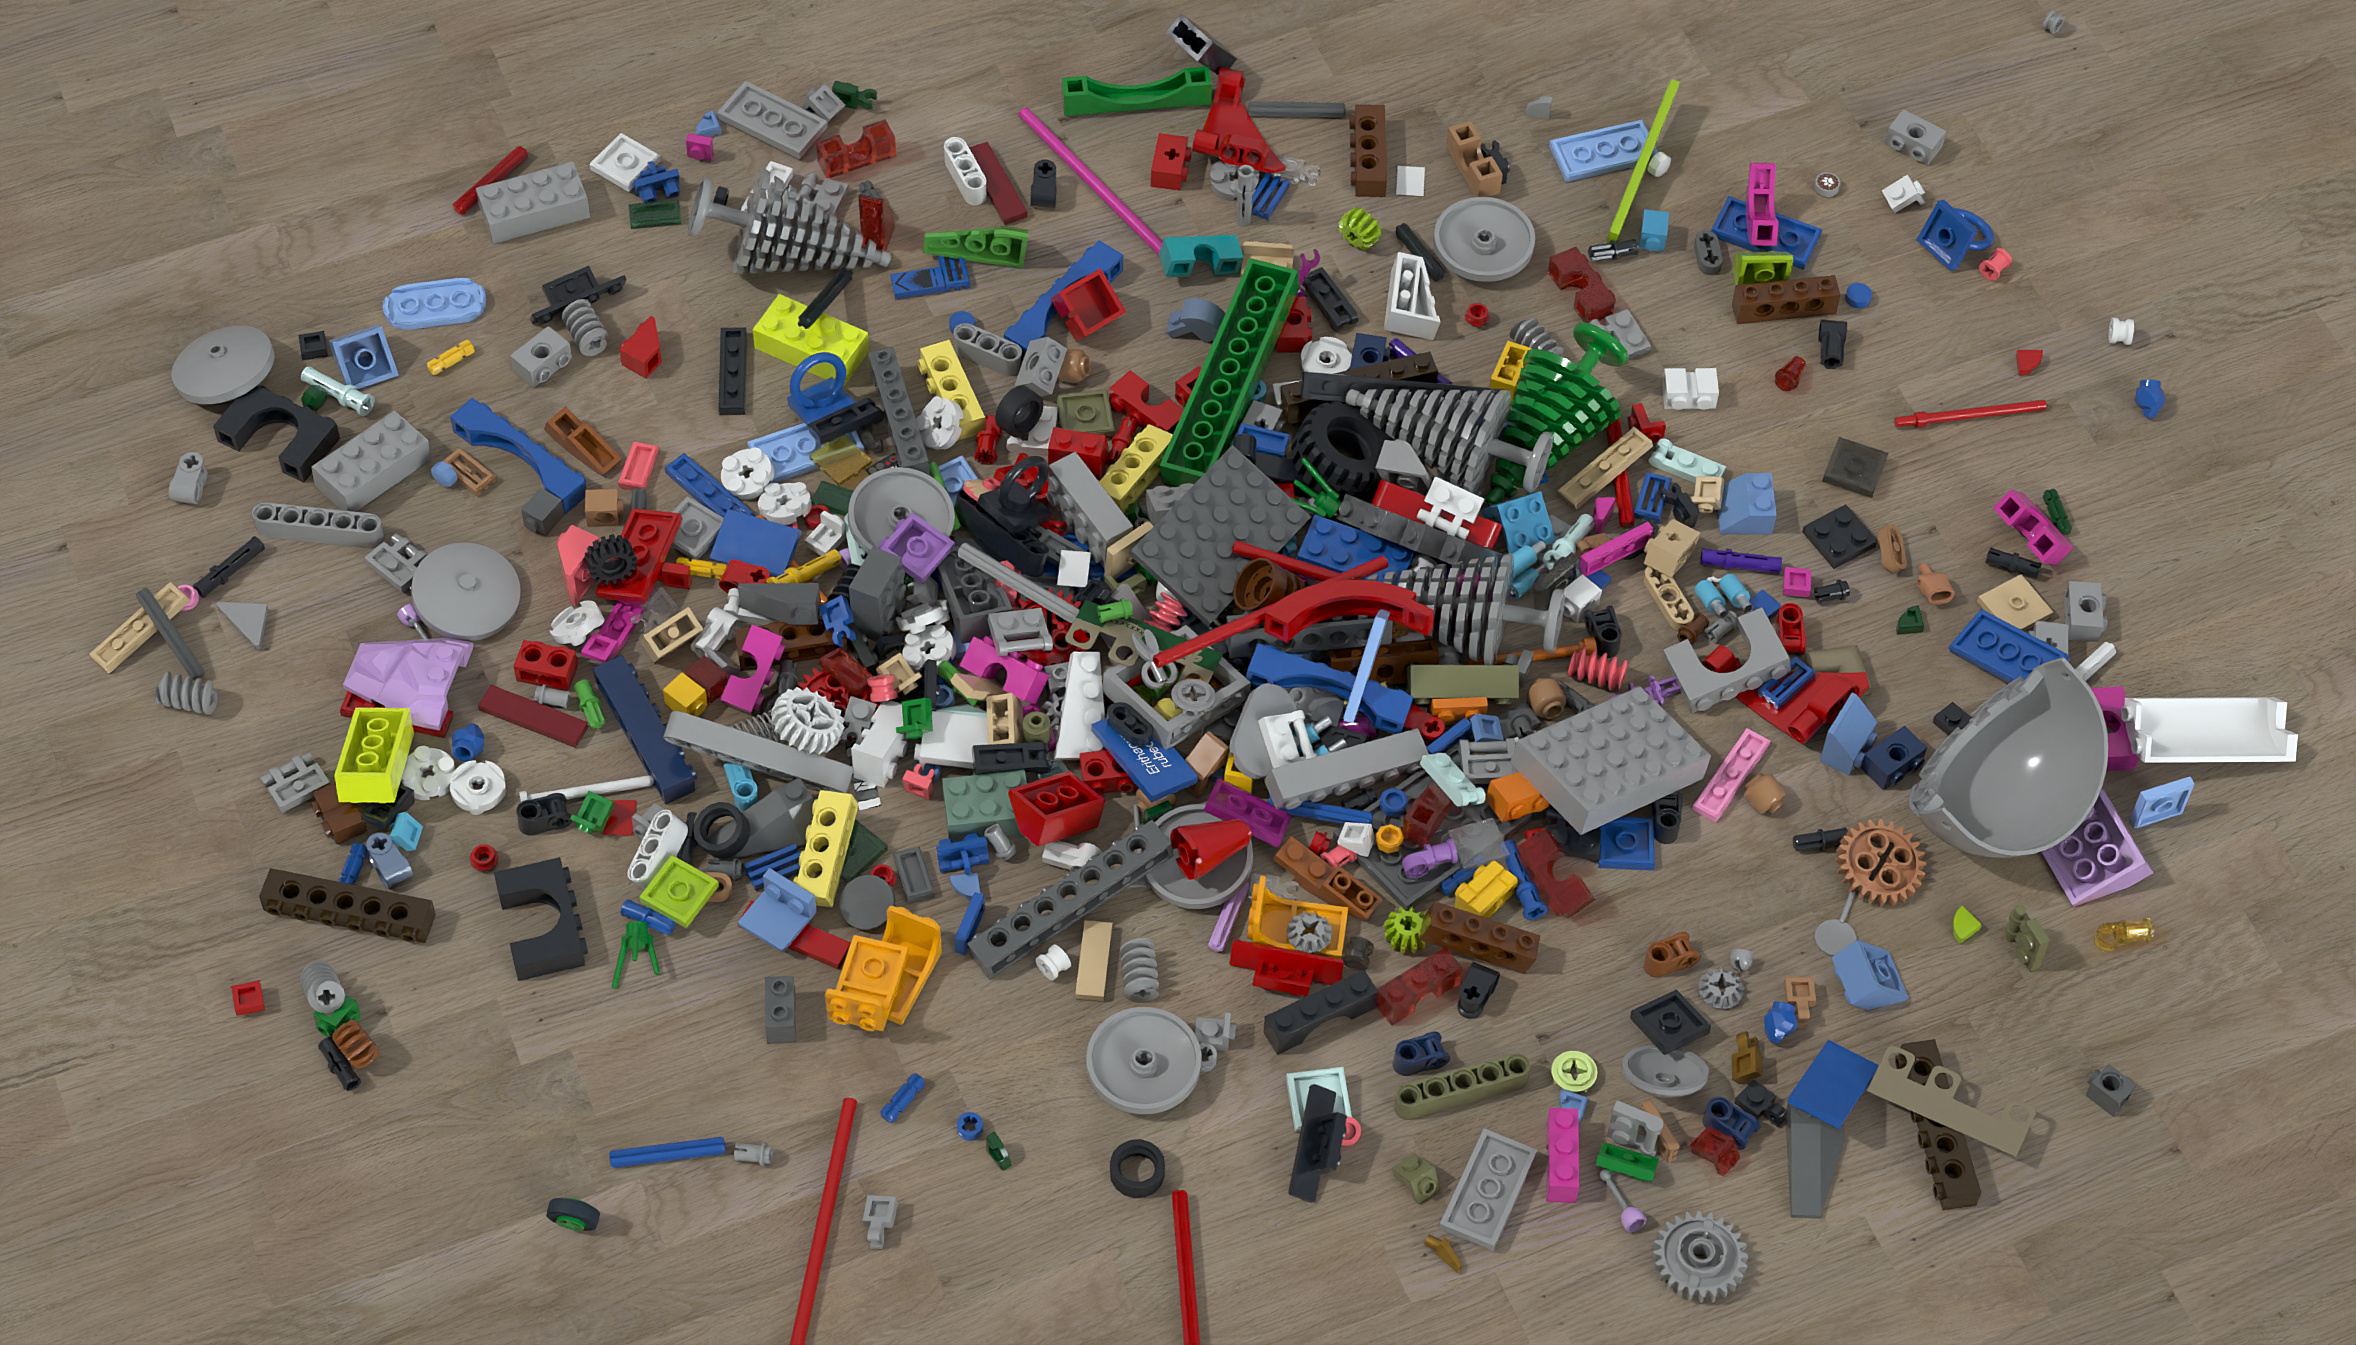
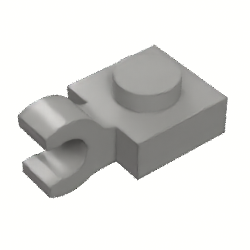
M867 1195L862 1221L864 1227H869L867 1240L871 1241L870 1248L882 1249L884 1245V1228H893L898 1206L895 1196Z

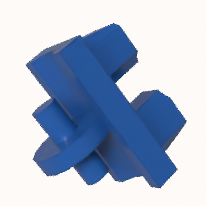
M650 161L647 162L648 170L641 171V178L634 180V193L636 196H640L644 205L657 201L656 190L664 189L666 198L679 196L680 175L677 168L666 171L664 165L655 167L654 162Z
M978 833L967 834L964 837V841L955 843L950 838L939 841V846H936L940 873L963 868L965 875L971 874V866L989 863L986 837H980Z

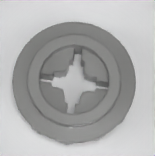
M1185 679L1173 687L1171 701H1174L1175 708H1181L1184 714L1191 711L1196 716L1199 711L1207 713L1208 709L1214 706L1215 691L1208 683L1202 680ZM1191 692H1193V696H1195L1197 701L1191 700L1189 697Z
M1303 911L1298 916L1294 915L1287 926V938L1291 945L1297 950L1306 953H1315L1323 950L1330 943L1332 937V926L1329 925L1326 917L1322 918L1316 911L1314 913ZM1305 926L1309 929L1316 926L1315 935L1312 933L1304 934Z
M1722 966L1714 970L1710 968L1707 973L1701 976L1698 985L1701 998L1708 1005L1718 1009H1728L1737 1005L1744 993L1741 977L1735 975L1733 969L1730 971L1724 970ZM1720 980H1722V982H1724V986H1726L1723 995H1721V991L1719 987H1717L1718 982Z

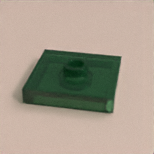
M856 819L840 877L847 884L854 878L859 877L888 850V845ZM829 845L822 846L819 852H824Z

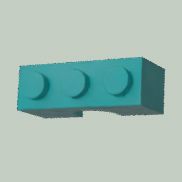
M1236 235L1164 237L1159 252L1166 277L1190 276L1197 260L1209 264L1214 275H1237L1244 259Z

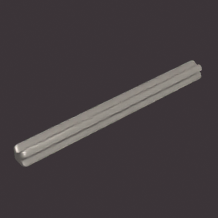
M963 543L959 548L958 556L1073 624L1080 609L970 544Z

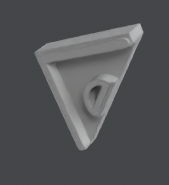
M217 602L218 611L227 617L243 637L245 636L257 651H260L269 610L267 604Z

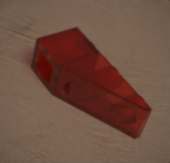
M859 194L861 234H863L862 246H866L868 239L876 243V249L886 251L895 229L894 212L884 199Z
M1435 781L1415 800L1403 819L1402 834L1404 838L1423 848L1425 844L1430 843L1454 805V802Z

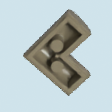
M1858 645L1811 651L1805 654L1807 666L1815 672H1866ZM1869 679L1868 683L1870 688L1862 696L1871 695L1872 688Z

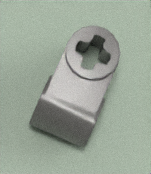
M189 452L180 458L174 478L169 486L170 500L198 504L200 502L203 488L208 478V472L203 466L204 461L199 453Z

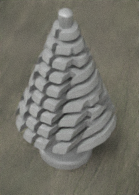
M762 166L759 169L760 177L756 176L752 185L753 193L750 192L747 200V209L745 208L744 211L711 202L712 179L703 176L689 220L688 235L698 236L706 217L742 226L743 229H739L736 242L738 252H734L733 274H743L744 266H747L748 262V272L750 274L759 273L758 268H762L765 261L764 253L767 256L766 273H771L777 269L780 263L779 255L782 256L781 272H790L794 266V258L797 257V271H806L809 267L808 262L812 261L815 247L817 253L813 260V270L823 269L824 263L826 264L830 253L829 250H831L830 270L838 269L844 254L847 255L846 269L854 268L858 257L862 258L861 268H870L872 262L887 267L891 262V253L876 250V243L868 239L865 248L861 247L863 234L855 230L851 241L848 242L850 225L844 221L839 226L836 238H834L837 217L830 212L827 214V220L823 222L820 234L819 226L823 221L824 208L815 203L812 207L813 214L810 215V198L805 194H801L797 202L798 210L795 209L797 189L789 185V189H785L782 196L783 204H781V192L784 190V181L774 176V183H770V172Z
M1351 389L1346 395V403L1362 407L1360 414L1366 419L1370 417L1372 411H1375L1373 424L1379 429L1384 426L1388 417L1389 422L1386 425V433L1393 439L1398 435L1401 425L1402 429L1399 439L1408 442L1410 445L1412 443V448L1419 459L1425 454L1426 459L1424 462L1430 469L1440 465L1437 468L1440 477L1447 480L1450 476L1451 484L1459 488L1463 486L1464 490L1475 495L1479 493L1491 468L1489 466L1495 456L1526 466L1523 488L1525 491L1533 494L1545 471L1554 441V434L1543 432L1538 438L1533 451L1500 441L1510 409L1508 408L1511 403V395H1509L1511 391L1500 390L1496 396L1495 393H1492L1494 390H1484L1479 397L1478 391L1469 390L1463 394L1461 400H1458L1461 396L1460 390H1450L1445 399L1442 397L1445 393L1443 390H1434L1428 400L1427 390H1417L1411 401V392L1409 390H1401L1394 404L1391 403L1394 399L1393 389H1385L1379 401L1375 400L1378 396L1377 389H1369L1365 395L1361 394L1360 391Z
M1513 553L1504 554L1498 573L1497 556L1487 557L1481 576L1479 558L1471 559L1465 572L1463 584V561L1452 564L1446 588V564L1436 565L1429 592L1426 591L1429 585V566L1420 567L1413 589H1410L1413 576L1412 570L1402 571L1398 586L1417 593L1416 602L1434 610L1433 630L1428 636L1434 637V632L1436 633L1438 619L1440 618L1439 641L1448 646L1456 623L1454 636L1455 650L1463 654L1470 636V659L1478 662L1485 644L1484 665H1496L1497 654L1500 653L1501 642L1503 641L1505 621L1544 627V650L1550 653L1555 652L1564 610L1565 590L1556 589L1553 591L1547 611L1509 605L1514 573ZM1395 571L1386 573L1384 583L1395 585ZM1370 575L1368 580L1379 581V575Z

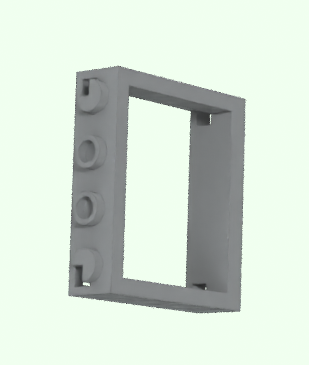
M1187 625L1170 632L1187 640L1198 636ZM1133 654L1130 655L1126 660L1131 659L1133 657ZM1140 655L1133 666L1118 664L1107 669L1103 675V693L1114 703H1127L1152 724V737L1166 750L1244 704L1249 696L1251 685L1249 680L1222 657L1213 676L1226 687L1215 693L1214 706L1210 707L1207 713L1199 711L1195 716L1191 711L1185 714L1183 712L1167 722L1126 684V682L1141 674L1142 667L1147 662Z

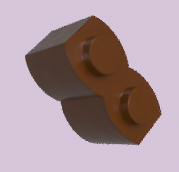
M336 783L312 792L315 801L311 802V806L316 817L322 816L325 821L321 825L327 838L333 837L335 843L338 844L368 831L365 821L361 819L362 814L357 804L339 802Z

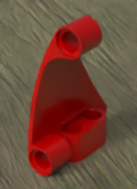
M1221 67L1210 112L1203 129L1196 130L1192 151L1219 157L1224 163L1231 165H1249L1254 170L1273 174L1285 171L1286 166L1265 142L1240 99L1246 79L1243 78L1244 72Z
M1719 645L1702 662L1705 668L1716 673H1730L1742 667L1739 658H1736L1723 645ZM1791 671L1785 678H1783V679H1782L1776 686H1774L1769 692L1772 693L1777 687H1779V686L1782 684V682H1783L1788 676H1791L1795 671ZM1815 672V677L1779 710L1774 708L1773 703L1769 704L1766 702L1764 696L1761 698L1758 695L1760 687L1753 690L1748 689L1737 694L1735 697L1768 723L1799 743L1805 744L1825 723L1828 725L1834 723L1851 693L1856 694L1860 698L1870 687L1866 672Z

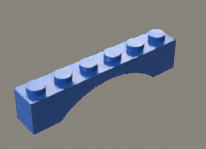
M1100 240L1094 246L1088 247L1083 256L1077 262L1072 263L1068 271L1061 278H1057L1052 287L1045 294H1041L1036 303L1029 310H1025L1014 325L1006 329L1004 339L1020 346L1022 349V362L1029 342L1046 336L1047 327L1057 312L1050 298L1099 268L1103 271L1108 282L1111 283L1123 271L1122 253Z
M472 397L450 416L453 432L470 445L498 448L516 455L530 465L541 479L544 490L562 499L565 515L585 498V490H587L586 479L581 473L569 469L562 459L554 458L544 446L535 444L525 432L516 430L503 416L499 417L493 413L487 404L480 403Z
M1258 643L1248 667L1246 679L1255 687L1270 683L1282 688H1317L1334 693L1349 701L1356 676L1350 672L1332 669L1324 663H1314L1305 660L1298 654H1288L1279 651L1274 646ZM1373 680L1367 681L1359 710L1375 728L1392 734L1401 733L1413 696L1400 689L1393 690L1384 687Z

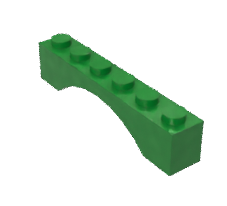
M1209 66L1184 68L1162 80L1139 85L1108 84L1088 76L1062 78L1064 116L1211 104L1212 83Z

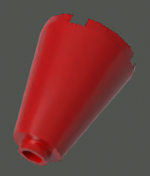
M1240 819L1178 826L1171 831L1170 835L1172 849H1177L1180 856L1175 859L1177 865L1189 880L1203 877L1246 847L1250 842L1249 838L1252 837L1249 825L1246 822L1243 823Z

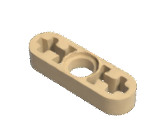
M1648 566L1645 569L1644 584L1669 625L1678 631L1680 627L1686 626L1694 618V612L1673 577L1671 578ZM1671 593L1676 599L1674 601H1665L1661 595Z

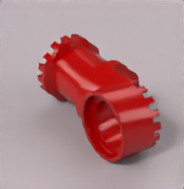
M986 415L985 430L976 434L975 441L978 446L974 458L975 461L981 462L982 465L983 463L991 465L994 461H997L998 454L995 448L999 438L1002 437V429L996 425L995 415Z

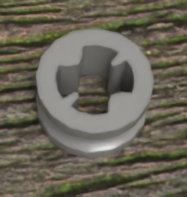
M2052 10L2046 17L2042 29H2049L2050 33L2054 35L2062 26L2065 16L2062 14L2057 15V11Z
M1200 1043L1201 1054L1206 1053V1057H1208V1061L1201 1062V1072H1208L1217 1063V1051L1209 1043Z

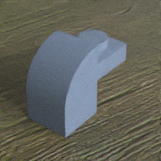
M1199 298L1185 299L1182 309L1170 313L1166 333L1171 338L1193 332L1204 343L1215 339L1226 313L1219 306L1208 300Z

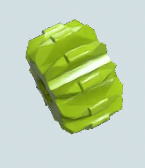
M1354 207L1345 213L1339 222V232L1356 249L1361 248L1366 251L1372 245H1375L1382 235L1380 232L1382 228L1377 224L1378 220L1374 219L1371 213L1368 214L1363 208Z
M1413 906L1409 911H1405L1402 907L1398 909V913L1391 911L1388 920L1384 922L1385 941L1391 942L1390 947L1392 950L1398 947L1401 948L1400 952L1402 955L1406 952V949L1415 954L1417 947L1424 949L1427 943L1419 940L1425 914L1423 911L1415 913Z

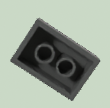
M875 547L871 548L850 584L849 595L851 612L854 619L852 623L856 625L859 632H864L867 639L877 642L879 637L892 634L896 617L905 611L907 600H905L904 595L906 585H904L903 580L905 570L902 565V557Z

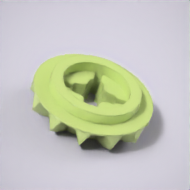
M1567 1051L1557 1056L1554 1060L1551 1074L1554 1084H1558L1562 1089L1572 1091L1573 1093L1579 1091L1587 1092L1595 1084L1597 1066L1587 1054L1580 1051ZM1573 1064L1577 1073H1581L1578 1074L1576 1080H1573L1572 1075L1569 1074Z

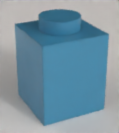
M1644 209L1639 249L1664 252L1669 212Z

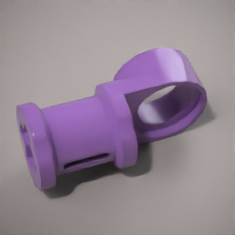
M1447 839L1446 843L1433 846L1425 844L1424 851L1406 856L1402 861L1406 876L1412 879L1419 878L1427 874L1430 869L1435 868L1437 864L1450 861L1453 864L1457 863L1458 856L1455 843L1452 839Z

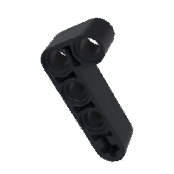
M1239 434L1233 438L1229 448L1233 445L1275 484L1293 483L1295 496L1312 498L1294 484V481L1298 480L1314 491L1312 485H1307L1303 481L1302 474L1299 475L1295 469L1296 463H1293L1292 459L1256 452L1257 440L1253 435Z

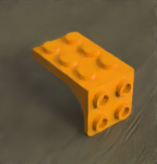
M1260 875L1259 884L1254 883L1247 938L1252 939V943L1299 951L1291 945L1287 938L1288 923H1290L1294 915L1298 916L1303 911L1306 913H1314L1316 911L1322 918L1326 917L1327 922L1332 926V937L1327 947L1319 952L1310 954L1342 960L1348 907L1281 898L1267 888L1266 876ZM1305 926L1304 934L1312 933L1315 935L1316 926L1310 929Z
M889 906L887 909V924L882 941L908 947L909 954L887 1020L903 1025L942 954L941 929L937 922L929 917L922 918L912 914L904 907Z
M854 935L836 989H826L825 992L828 1019L840 1025H846L847 1023L857 1025L866 1031H884L909 954V948Z

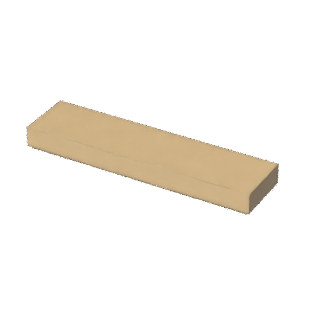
M1633 427L1557 490L1558 496L1577 510L1652 448V441Z
M171 582L154 596L169 619L190 602L188 597ZM141 607L89 655L102 669L110 674L156 633L158 629L144 608Z

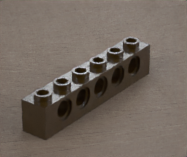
M273 868L269 869L259 895L263 910L271 915L279 916L283 914L292 916L300 921L312 920L326 926L337 925L347 927L355 932L367 931L375 933L380 937H397L409 943L416 941L426 943L436 916L432 900ZM351 906L349 909L343 910L344 907ZM372 912H378L375 915H369ZM400 917H406L403 920H397Z
M1935 1039L1901 1044V1049L1912 1053L1915 1057L1907 1079L1925 1086L1932 1069L1935 1066L1943 1067ZM1901 1053L1895 1056L1896 1069H1902L1907 1065V1059ZM1917 1071L1922 1072V1073H1924L1926 1076L1918 1075L1916 1072H1917ZM1939 1073L1936 1075L1935 1084L1941 1089H1949L1946 1074ZM1910 1110L1911 1120L1913 1123H1917L1919 1132L1917 1137L1921 1149L1924 1148L1926 1153L1925 1166L1929 1175L1932 1174L1934 1180L1933 1194L1936 1200H1940L1942 1210L1976 1206L1982 1192L1964 1134L1940 1124L1941 1127H1936L1931 1124V1122L1936 1121ZM1938 1148H1945V1149H1947L1949 1152H1948V1153L1942 1152V1151H1940ZM1946 1173L1953 1174L1957 1178H1950L1946 1175Z

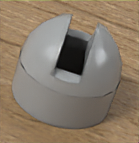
M1745 949L1731 950L1730 964L1734 970L1741 971L1742 969L1747 971L1751 967L1753 961V953Z

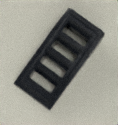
M400 784L395 799L397 802H372L361 815V819L387 829L395 822L398 813L406 812L413 805L414 789Z

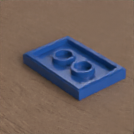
M727 509L709 558L712 561L728 564L730 560L736 559L744 563L763 566L769 571L770 577L776 578L790 567L802 531Z

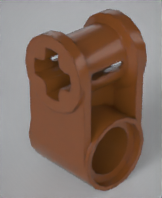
M1679 932L1669 938L1652 943L1648 948L1643 967L1648 975L1658 978L1693 966L1700 960L1701 955L1698 951H1694L1689 942L1688 933Z

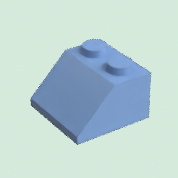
M376 324L329 340L336 364L346 385L351 384L360 389L399 375L382 326Z
M1744 473L1724 484L1721 510H1717L1720 534L1773 533L1777 515L1772 473Z
M1851 693L1830 727L1820 758L1821 762L1847 775L1851 774L1854 767L1860 768L1865 754L1863 752L1866 747L1872 748L1878 736L1875 733L1876 719L1856 694Z
M1857 940L1832 957L1835 964V973L1842 981L1845 988V997L1852 1006L1870 1010L1909 999L1888 950Z

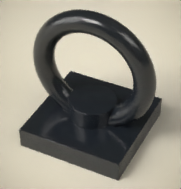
M1030 456L1021 460L1006 474L998 489L980 494L977 503L1011 534L1050 521L1052 512L1035 497L1044 486L1048 477L1049 467L1047 461L1041 456ZM1034 466L1038 467L1037 476L1028 489H1025L1019 482L1014 483L1025 470Z

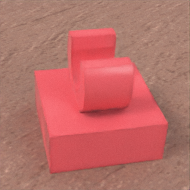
M917 764L913 772L906 771L902 779L904 790L930 801L934 793V770L931 769L927 776L920 775L922 767L920 764Z

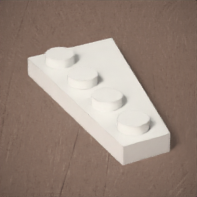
M1073 652L1070 654L1065 683L1066 692L1064 701H1062V716L1057 730V745L1053 754V760H1079V753L1107 750L1091 731L1093 723L1105 719L1100 652Z

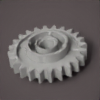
M1700 1211L1697 1212L1695 1218L1689 1212H1686L1684 1220L1676 1215L1673 1224L1666 1222L1665 1231L1659 1230L1657 1236L1659 1240H1655L1653 1246L1655 1251L1653 1252L1652 1259L1657 1261L1655 1262L1654 1270L1662 1271L1659 1276L1660 1281L1668 1280L1666 1289L1677 1288V1297L1687 1293L1688 1301H1691L1693 1296H1698L1699 1302L1703 1303L1704 1297L1708 1296L1712 1302H1715L1716 1294L1726 1298L1727 1289L1734 1292L1736 1283L1742 1282L1743 1273L1747 1269L1745 1263L1747 1262L1748 1254L1744 1253L1746 1243L1739 1242L1741 1233H1731L1733 1224L1723 1225V1217L1714 1221L1711 1212L1707 1218H1703ZM1694 1254H1702L1706 1259H1698Z

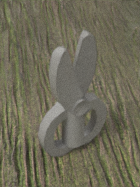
M1148 629L1144 631L1145 644L1133 632L1131 634L1132 644L1136 652L1147 661L1141 671L1142 680L1145 685L1155 690L1161 689L1164 685H1173L1177 679L1178 672L1175 664L1172 662L1166 665L1171 671L1170 678H1167L1163 667L1157 668L1153 662V655L1159 653V646L1153 633ZM1149 669L1152 670L1158 683L1151 681L1148 677L1147 671Z

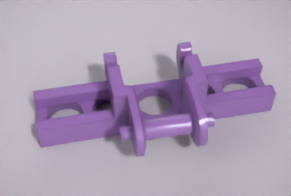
M1649 676L1650 686L1643 688L1661 707L1663 706L1664 697L1680 692L1679 685L1677 686L1674 677L1657 682V680L1654 681V676ZM1633 682L1628 683L1629 691L1636 688ZM1665 685L1673 686L1672 688L1664 689ZM1621 694L1610 697V699L1615 698Z

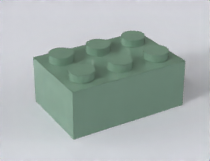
M1025 770L943 778V800L948 838L953 840V842L964 841V837L967 834L978 833L980 837H984L985 830L994 824L1000 825L1006 837L1023 835L1019 831L1008 792L1009 789L1027 784Z

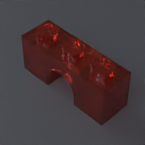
M886 119L863 126L861 138L852 144H844L840 135L816 142L817 161L825 177L829 179L895 157V135Z
M1573 247L1550 257L1548 274L1560 291L1568 287L1581 289V291L1576 292L1573 309L1583 322L1590 323L1594 319L1600 321L1605 319L1606 316L1613 314L1614 304L1616 303L1614 293L1603 284L1600 274L1592 269L1586 255L1581 254L1577 247Z
M1543 828L1517 846L1521 853L1518 856L1519 860L1527 870L1532 869L1536 876L1533 879L1534 883L1542 893L1547 892L1551 898L1548 904L1557 916L1561 914L1569 919L1596 900L1580 876L1573 874L1563 881L1555 879L1553 875L1554 863L1565 855V852L1551 831Z
M1446 947L1442 948L1377 989V1009L1391 1026L1395 1025L1414 1013L1417 1003L1428 993L1433 992L1438 998L1459 985L1462 966Z

